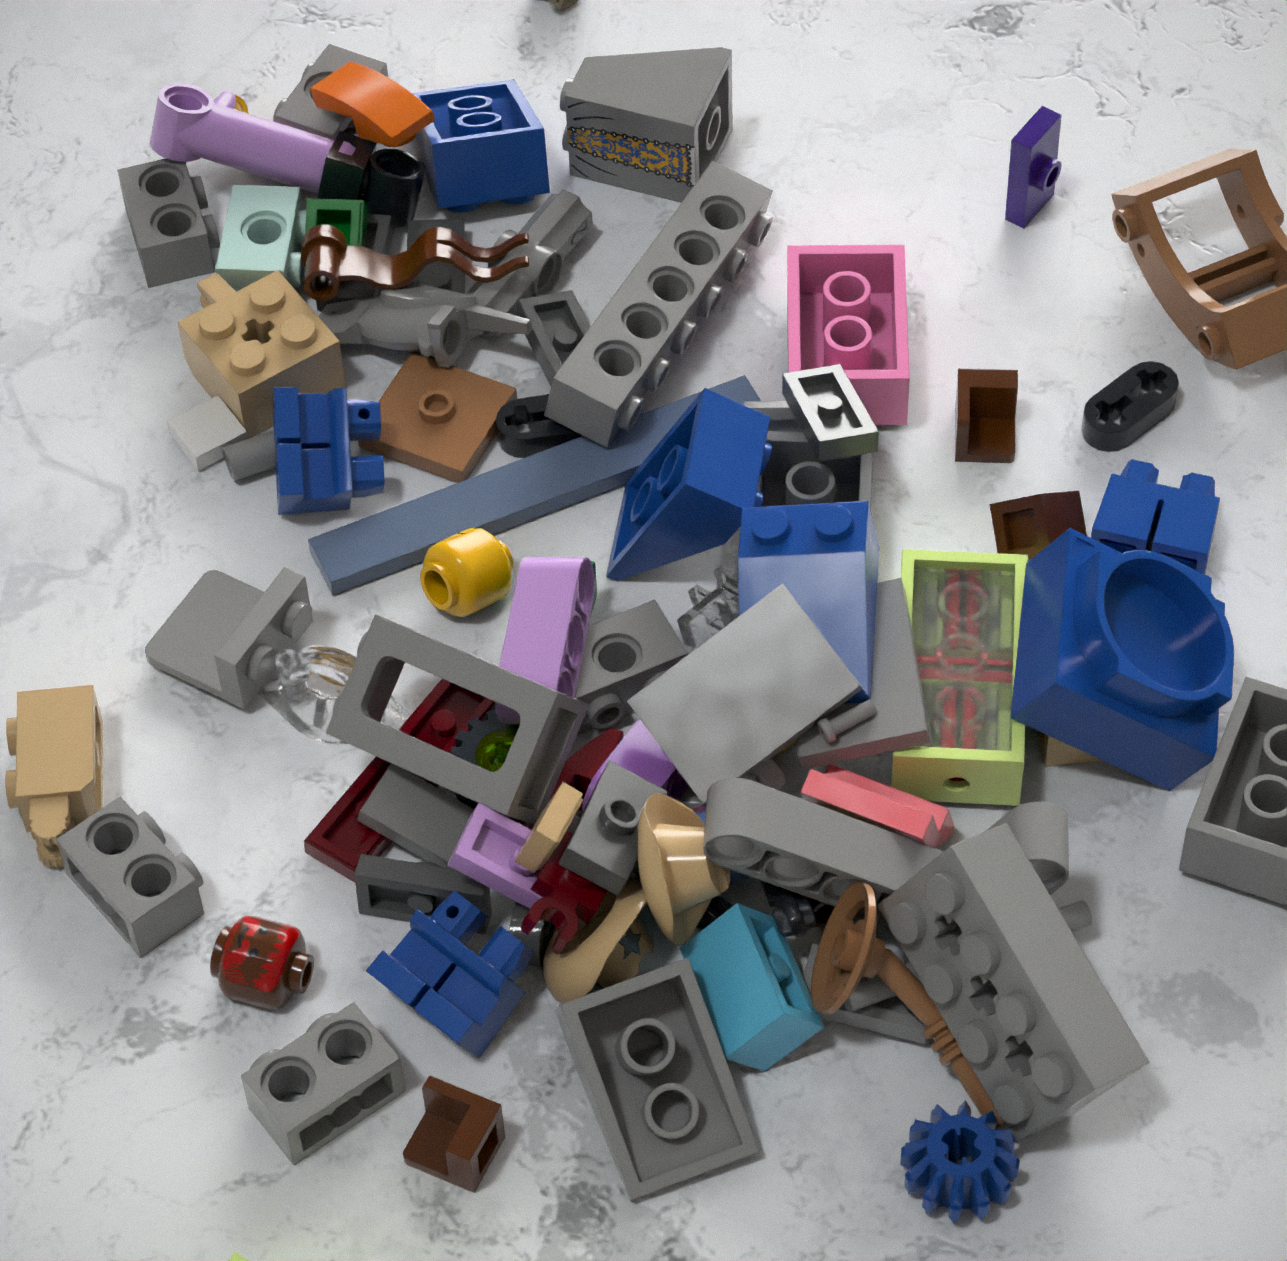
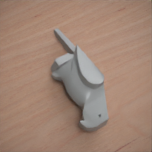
M410 282L407 286L395 290L382 289L381 293L373 297L326 304L318 316L338 338L340 344H372L382 348L410 353L421 352L426 357H435L437 366L450 368L465 350L464 342L466 340L484 334V331L527 335L532 331L530 319L477 305L476 297L415 282Z

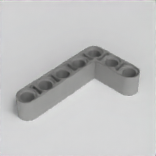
M743 778L722 779L713 783L707 790L703 849L704 855L710 861L834 907L842 894L853 883L862 882L872 887L875 894L877 922L887 926L889 925L877 905L944 852L752 780ZM1047 802L1021 804L1013 808L987 829L990 830L1004 823L1008 824L1050 895L1062 887L1069 879L1068 814L1063 808ZM865 905L857 912V915L865 917Z

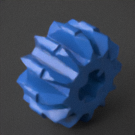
M965 1100L959 1106L957 1115L950 1116L937 1104L934 1110L931 1111L930 1123L915 1119L914 1124L910 1127V1142L905 1143V1146L901 1148L900 1164L904 1170L908 1171L905 1173L904 1182L908 1195L923 1194L922 1208L925 1209L926 1215L941 1206H945L948 1208L949 1219L955 1224L962 1216V1209L969 1208L983 1221L985 1216L989 1214L990 1202L1005 1205V1202L1009 1199L1011 1193V1184L1009 1182L1014 1181V1178L1018 1177L1020 1160L1016 1154L1012 1153L1015 1145L1012 1130H996L997 1117L994 1115L993 1110L978 1119L971 1116V1108Z

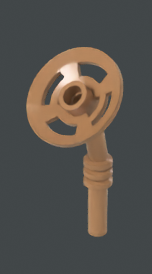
M862 882L853 883L846 889L835 905L818 946L811 981V997L814 1009L826 1015L833 1014L852 995L863 976L872 979L877 974L924 1024L926 1029L922 1033L925 1039H934L933 1044L930 1046L933 1052L941 1051L943 1053L939 1058L941 1065L951 1066L981 1116L993 1110L994 1115L997 1117L996 1128L1004 1124L971 1065L962 1054L958 1043L933 1000L927 994L924 985L890 949L885 948L884 940L876 938L877 909L872 887ZM865 905V919L859 920L854 925L853 918Z

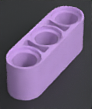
M588 557L523 558L518 570L499 665L572 698L576 696L594 600L595 577L592 563ZM495 702L496 714L502 724L520 725V716L517 711Z

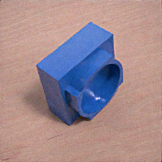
M1067 529L1026 563L1011 719L1165 790L1171 791L1213 761L1217 751L1219 708L1232 699L1233 638L1225 617V603L1216 599L1211 593L1212 578L1163 554L1147 550H1132L1121 553L1076 530Z

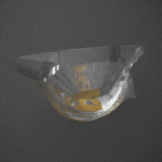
M326 645L306 646L299 653L293 649L281 650L274 659L276 670L273 671L261 687L259 694L303 735L324 743L348 744L325 732L333 716L334 702L339 693L344 689L357 657L344 650ZM392 694L380 722L399 730L411 715Z

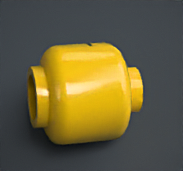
M482 528L465 529L428 549L420 573L422 589L427 599L436 608L444 610L453 616L467 617L507 596L512 585L513 558L508 547Z

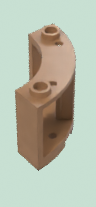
M1227 149L1111 194L1116 209L1113 211L1112 221L1118 237L1123 242H1128L1147 283L1166 313L1206 359L1214 360L1226 367L1237 370L1287 350V236L1280 227L1284 221V213L1268 184L1257 150ZM1217 178L1231 215L1249 249L1187 273L1164 234L1152 202ZM1270 281L1277 287L1229 307L1218 303L1221 300Z

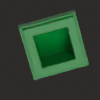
M307 198L305 233L317 225H331L344 233L348 246L364 247L369 208L364 200Z

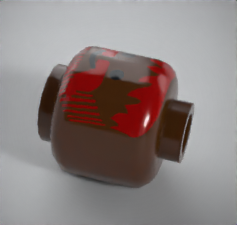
M244 916L233 927L225 926L216 939L210 962V973L212 977L218 978L219 987L227 998L266 1009H280L292 998L294 992L303 994L309 986L314 969V956L306 954L305 939L298 928L257 916Z

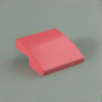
M832 764L828 765L825 774L810 769L801 790L802 796L809 802L934 848L945 843L950 838L955 827L948 808Z

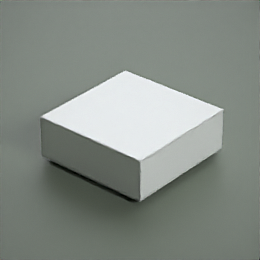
M219 395L167 420L169 434L198 471L223 459V447L248 439L246 429Z

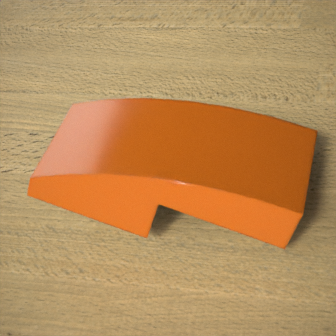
M351 61L310 87L317 108L342 114L345 117H352L358 137L384 144L387 147L395 148L410 143L415 139L416 133L435 121L433 111L406 88L373 69Z

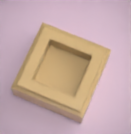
M562 782L538 817L515 859L516 863L533 873L536 870H541L559 845L583 801L581 798L583 793Z

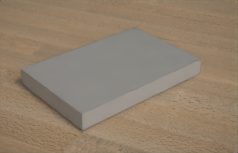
M902 578L877 583L871 701L876 708L877 714L836 735L837 741L828 744L822 738L817 724L796 739L798 755L803 770L931 743L906 590ZM844 703L825 718L829 721L861 703Z
M782 583L631 697L627 702L702 804L706 806L707 790L713 783L727 778L744 779L816 725L818 720L828 716L863 688Z

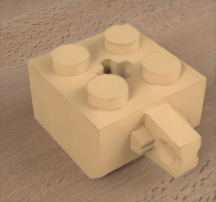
M278 270L238 291H235L218 273L197 283L198 290L201 292V306L204 309L178 321L184 357L195 379L211 398L216 395L220 396L246 429L248 439L273 427L274 387H298V393L328 394L333 389L346 387L340 341Z

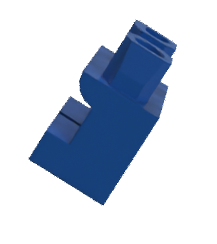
M274 387L272 408L278 515L350 510L351 498L383 493L385 485L383 456L351 457L350 441L380 440V402L347 400V387L333 389L328 394L298 393V387Z
M1134 459L1128 461L1121 475L1111 474L1092 527L1091 538L1121 553L1132 550L1148 551L1153 530L1156 529L1152 544L1153 552L1163 554L1200 573L1206 574L1220 497L1215 496V480L1213 477L1191 472L1188 475H1183L1180 488L1157 484L1159 470L1152 463Z
M454 890L430 917L417 909L410 920L411 930L390 955L382 950L367 968L366 972L414 1008V1010L457 1044L480 1058L526 992L517 986L515 982L525 970L534 951L500 926L477 955L466 945L488 916Z

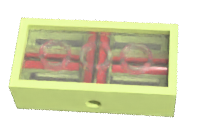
M902 549L901 578L906 590L931 743L893 751L891 787L933 802L1020 805L1025 758V725L1011 719L1025 568L1026 563H1028V555Z

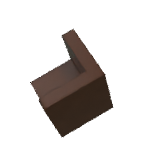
M958 368L955 403V462L1012 463L1015 460L1018 370Z
M1079 491L1043 493L989 504L998 554L1028 555V560H1031L1069 528L1087 536Z
M428 1076L422 1087L425 1114L403 1151L404 1163L475 1193L505 1139L502 1106L499 1103L448 1082Z

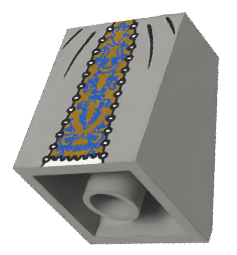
M716 47L585 57L575 77L566 79L560 95V110L566 112L567 121L562 139L563 150L569 152L570 175L682 203L712 160L718 161L733 130L732 50Z

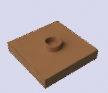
M411 352L378 401L380 402L381 413L380 440H358V445L366 450L457 483L468 479L497 434V413L506 403L517 399L516 388L455 366L450 368L437 366L435 359Z

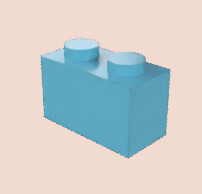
M737 903L679 948L683 959L688 958L727 1060L767 1071L824 1028L819 1013L813 1007L812 997L787 939L779 933L773 916Z

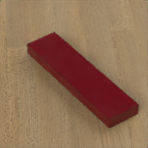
M441 679L399 730L450 753L451 747H455V737L458 732L462 730L468 733L467 722L475 717L481 722L486 721V712L496 709L495 701ZM377 756L304 840L305 853L354 883V873L360 855L380 857L392 843V840L357 821L360 810L391 764ZM418 776V777H420L421 779L425 780L426 782H428V783H430V784H432L433 786H435V787L438 788V786H439L438 784H436V783H434V782H432V781H429V780H427V779H425V778H423V777H421V776Z

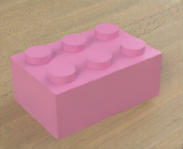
M787 245L788 373L841 364L860 400L864 401V406L875 425H907L910 377L905 245Z

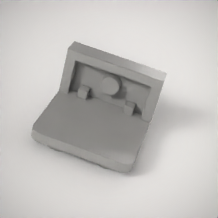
M284 567L264 592L218 570H210L204 573L146 645L145 654L148 663L245 709L313 622L306 578Z

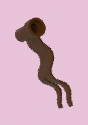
M317 225L310 228L302 238L301 260L306 268L304 289L309 297L317 301H327L335 297L339 291L340 281H363L380 289L395 290L407 286L426 265L436 261L451 263L474 281L493 282L502 279L517 269L528 267L529 257H516L499 267L483 268L473 265L456 250L473 261L487 263L500 259L517 246L527 244L529 242V234H518L499 246L482 248L473 246L451 229L435 227L421 234L407 251L397 255H385L363 246H348L347 239L341 230L331 225Z

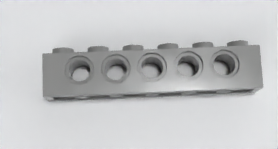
M712 160L553 377L544 416L606 448L620 428L630 431L644 406L645 400L642 399L647 390L656 393L660 389L670 370L671 361L669 359L675 352L682 356L686 352L696 333L697 324L695 322L700 316L708 319L712 315L723 292L721 285L725 280L731 283L735 282L747 260V248L750 244L758 248L765 239L773 221V217L766 214L773 190Z

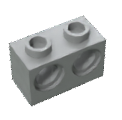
M167 158L118 169L117 172L126 213L148 288L214 273L210 249L220 247V241L213 214L202 216L200 209L208 208L201 175L190 177L186 162L169 160Z
M121 796L56 839L68 877L140 958L204 915L198 889L204 882L195 864L183 852L174 856L164 845L166 843L164 834L155 820L145 811L137 815ZM125 850L119 854L109 855L115 851ZM163 891V893L157 896L146 897L150 893Z
M354 1002L337 1013H328L321 1016L310 1025L305 1034L280 1050L274 1049L264 1053L255 1060L247 1072L241 1075L249 1110L293 1165H296L406 1091L400 1057ZM346 1056L360 1057L358 1061L352 1064L341 1065L336 1063L339 1059ZM299 1092L305 1094L293 1102L279 1101L289 1093Z

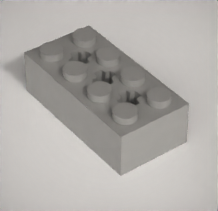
M1007 823L951 845L877 905L888 923L892 934L898 940L923 983L927 994L933 1000L958 1043L962 1054L968 1060L992 1101L997 1114L1003 1120L1007 1129L1012 1130L1015 1143L1073 1115L1150 1063Z

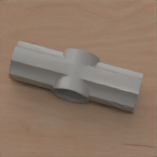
M562 190L559 194H551L518 233L511 229L505 231L500 235L493 247L499 246L513 236L522 233L529 234V242L515 247L500 259L488 262L487 268L499 267L516 257L523 256L529 257V266L517 269L497 281L488 283L476 281L466 294L475 296L477 305L516 315L519 299L550 294L561 275L563 260L593 226L592 212L585 207L579 196L569 191ZM484 331V334L478 337L488 340L491 336H500L501 333Z

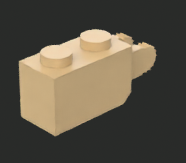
M93 685L17 692V717L7 718L6 721L10 756H16V769L7 770L5 775L8 806L10 809L19 808L26 832H31L33 840H36L39 861H42L44 866H49L50 869L57 868L58 870L59 867H64L56 839L103 808V720Z

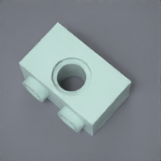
M232 184L215 270L235 291L277 270L293 288L303 287L305 267L301 260V244L305 234L306 210H303L300 187Z

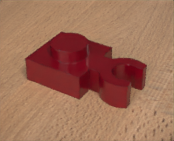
M567 830L530 888L531 891L542 898L532 905L521 924V931L529 935L539 920H547L553 923L557 928L558 937L553 943L552 950L557 953L561 952L576 934L579 925L578 919L588 924L607 892L606 889L558 864L573 834Z

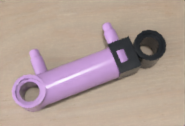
M183 83L165 85L159 90L149 143L152 150L158 155L179 162H191L203 158L293 187H300V189L318 194L317 199L364 200L369 208V214L391 215L393 227L408 225V220H414L425 175V165L415 155L398 149H381L376 151L377 142L360 138L357 133L352 135L339 131L336 139L332 140L235 110L236 97L228 91L222 92L213 100L212 96L205 90Z

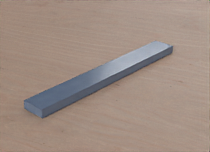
M745 375L709 388V390L743 405L744 401H761ZM701 392L640 414L631 430L626 431L620 428L607 448L585 436H581L308 539L310 553L332 595H336L424 561L425 555L431 546L465 529L482 528L493 535L625 485Z

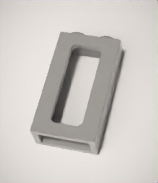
M375 614L369 630L359 642L356 661L344 689L339 693L334 702L333 716L325 733L506 816L535 825L552 796L589 704ZM405 663L518 712L520 726L505 762L499 770L491 772L380 722Z

